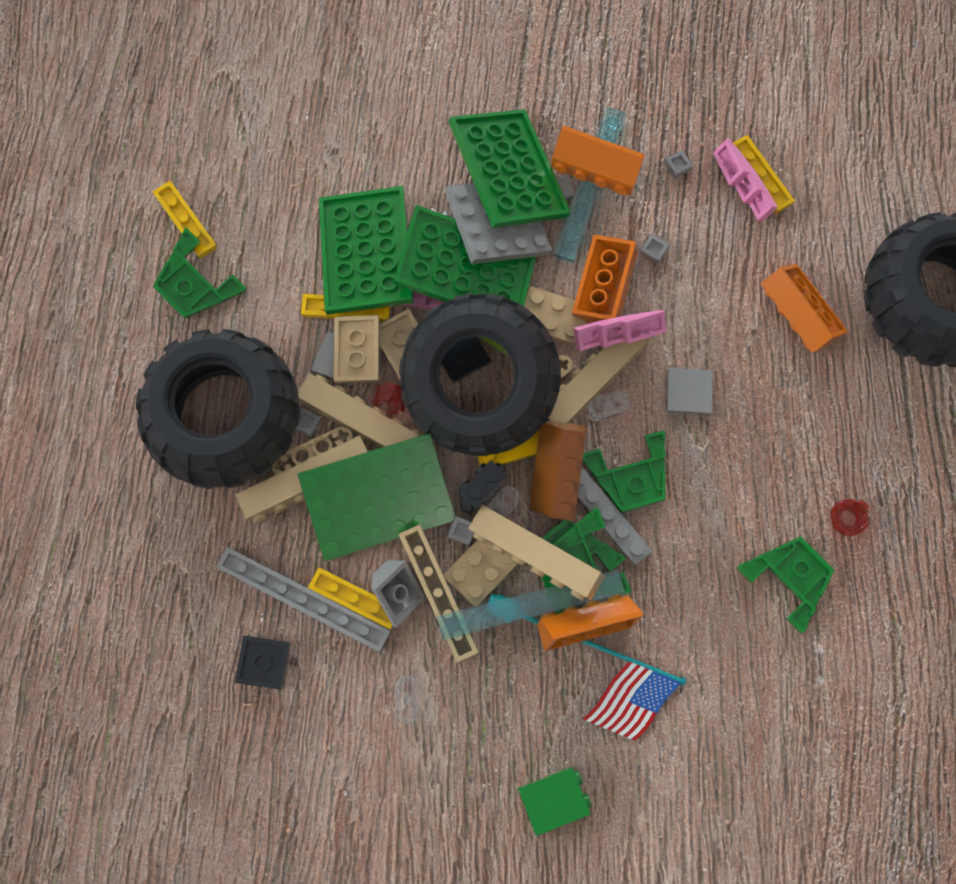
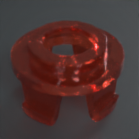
M390 382L375 385L374 397L371 399V403L374 406H378L380 402L387 403V412L397 414L399 410L405 412L406 408L401 395V386Z
M843 499L837 502L831 509V524L842 535H858L870 525L867 513L870 507L862 499L859 501ZM846 510L851 511L856 518L854 525L849 527L840 519L841 512Z

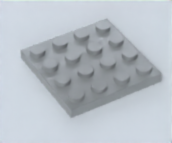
M474 184L446 187L445 193L471 264L546 256L551 253L552 249L541 222L492 228Z

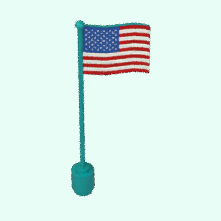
M499 593L498 595L491 594L485 611L490 612L491 616L511 623L512 619L516 621L518 617L535 624L539 622L538 619L520 613L521 607L517 606L518 601ZM589 640L581 642L628 661L610 681L593 709L582 718L634 741L638 739L650 726L664 701L679 685L683 686L686 684L685 677L679 678Z

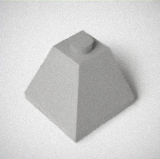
M387 560L373 573L372 590L393 627H397L426 597L406 561Z

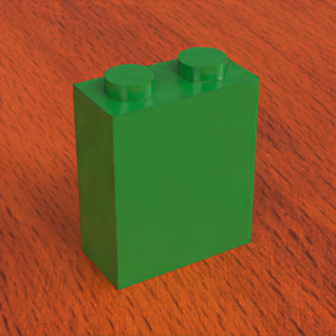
M568 767L518 788L536 836L590 815L591 801L587 793H582L580 785L583 784L579 771H574L573 767Z

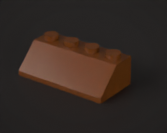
M546 421L539 429L530 509L550 518L575 521L586 425Z

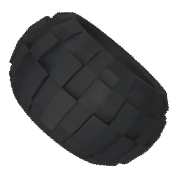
M937 212L919 217L915 222L912 220L904 223L892 231L879 245L865 272L864 284H866V290L864 291V304L866 311L873 315L872 326L879 337L885 336L893 344L891 349L903 357L908 355L915 357L918 364L939 367L941 364H948V367H956V312L945 310L936 305L925 293L920 277L923 262H938L956 270V213L947 216Z
M467 294L454 297V299L437 305L425 314V317L413 328L406 340L407 344L403 356L400 358L399 365L403 402L417 427L425 435L430 433L431 439L448 450L471 456H488L509 451L530 439L544 425L554 409L561 384L558 351L543 323L521 304L493 294ZM471 337H484L500 344L509 354L514 366V383L508 397L499 406L486 412L476 413L458 408L447 398L440 383V367L448 350L459 341Z
M207 329L192 332L190 339L181 343L176 339L163 348L166 353L158 361L154 362L152 360L145 370L144 378L146 382L142 389L138 388L136 397L139 435L154 461L174 478L205 489L238 487L256 476L261 477L273 468L272 465L280 456H284L293 442L292 437L296 427L299 425L300 419L298 389L284 360L261 340L254 337L249 338L241 332L223 329L222 332L214 334ZM223 375L237 376L245 380L249 389V406L244 418L235 428L221 435L204 436L190 431L181 423V411L184 402L191 391L200 383Z

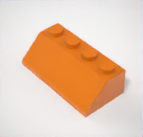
M563 125L552 157L551 168L555 169L558 173L570 174L578 180L592 182L600 188L614 190L619 195L631 196L640 174L645 154Z
M593 235L572 315L589 324L621 317L638 255L636 241Z
M798 264L780 267L761 283L765 294L770 299H773L779 313L788 319L791 329L800 335L803 339V345L812 353L822 350L849 332Z
M614 595L607 598L606 602L599 603L596 600L585 604L586 607L577 609V606H573L563 610L564 613L555 615V612L544 614L537 623V628L546 652L631 629L642 618V611L629 596L620 597V595Z

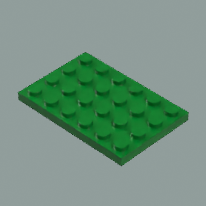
M525 109L450 116L449 126L492 228L569 217L571 214L570 208Z
M403 186L320 197L319 211L326 314L414 303L412 290L393 284L408 231Z
M416 205L393 284L444 302L467 294H493L505 297L524 306L536 257L471 264L455 219Z
M430 433L297 473L324 561L400 538V533L417 525H420L424 531L452 522L455 519Z

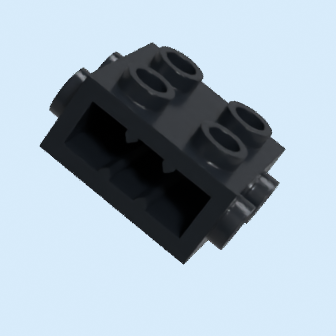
M491 460L487 464L482 463L475 471L476 476L471 481L467 479L460 486L459 503L461 505L459 507L468 516L471 514L476 516L481 506H487L506 486L508 475L504 466L499 462L495 464Z

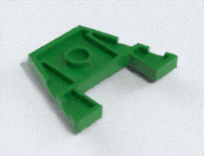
M187 228L182 232L180 240L175 245L170 258L165 263L153 285V288L184 319L240 295L247 290L233 274L215 289L185 259L201 244Z
M664 430L644 436L650 455L649 459L611 470L606 468L601 449L583 453V463L620 513L665 500Z
M595 508L552 544L596 570L597 568L584 535L606 527L599 509ZM623 572L603 580L595 595L625 594L632 591ZM554 585L558 597L573 596L570 594L572 590L565 585L563 589Z
M563 520L541 538L553 544L572 528L575 523L571 520ZM590 533L584 535L591 555L595 554L608 572L612 571L626 559L622 554L617 553ZM546 574L541 577L553 612L557 615L573 603L569 596L558 597L554 585L550 583L551 578Z
M800 536L738 565L736 569L752 583L768 567L802 602L786 618L802 634L807 629V624L816 610V605L823 595L834 569Z

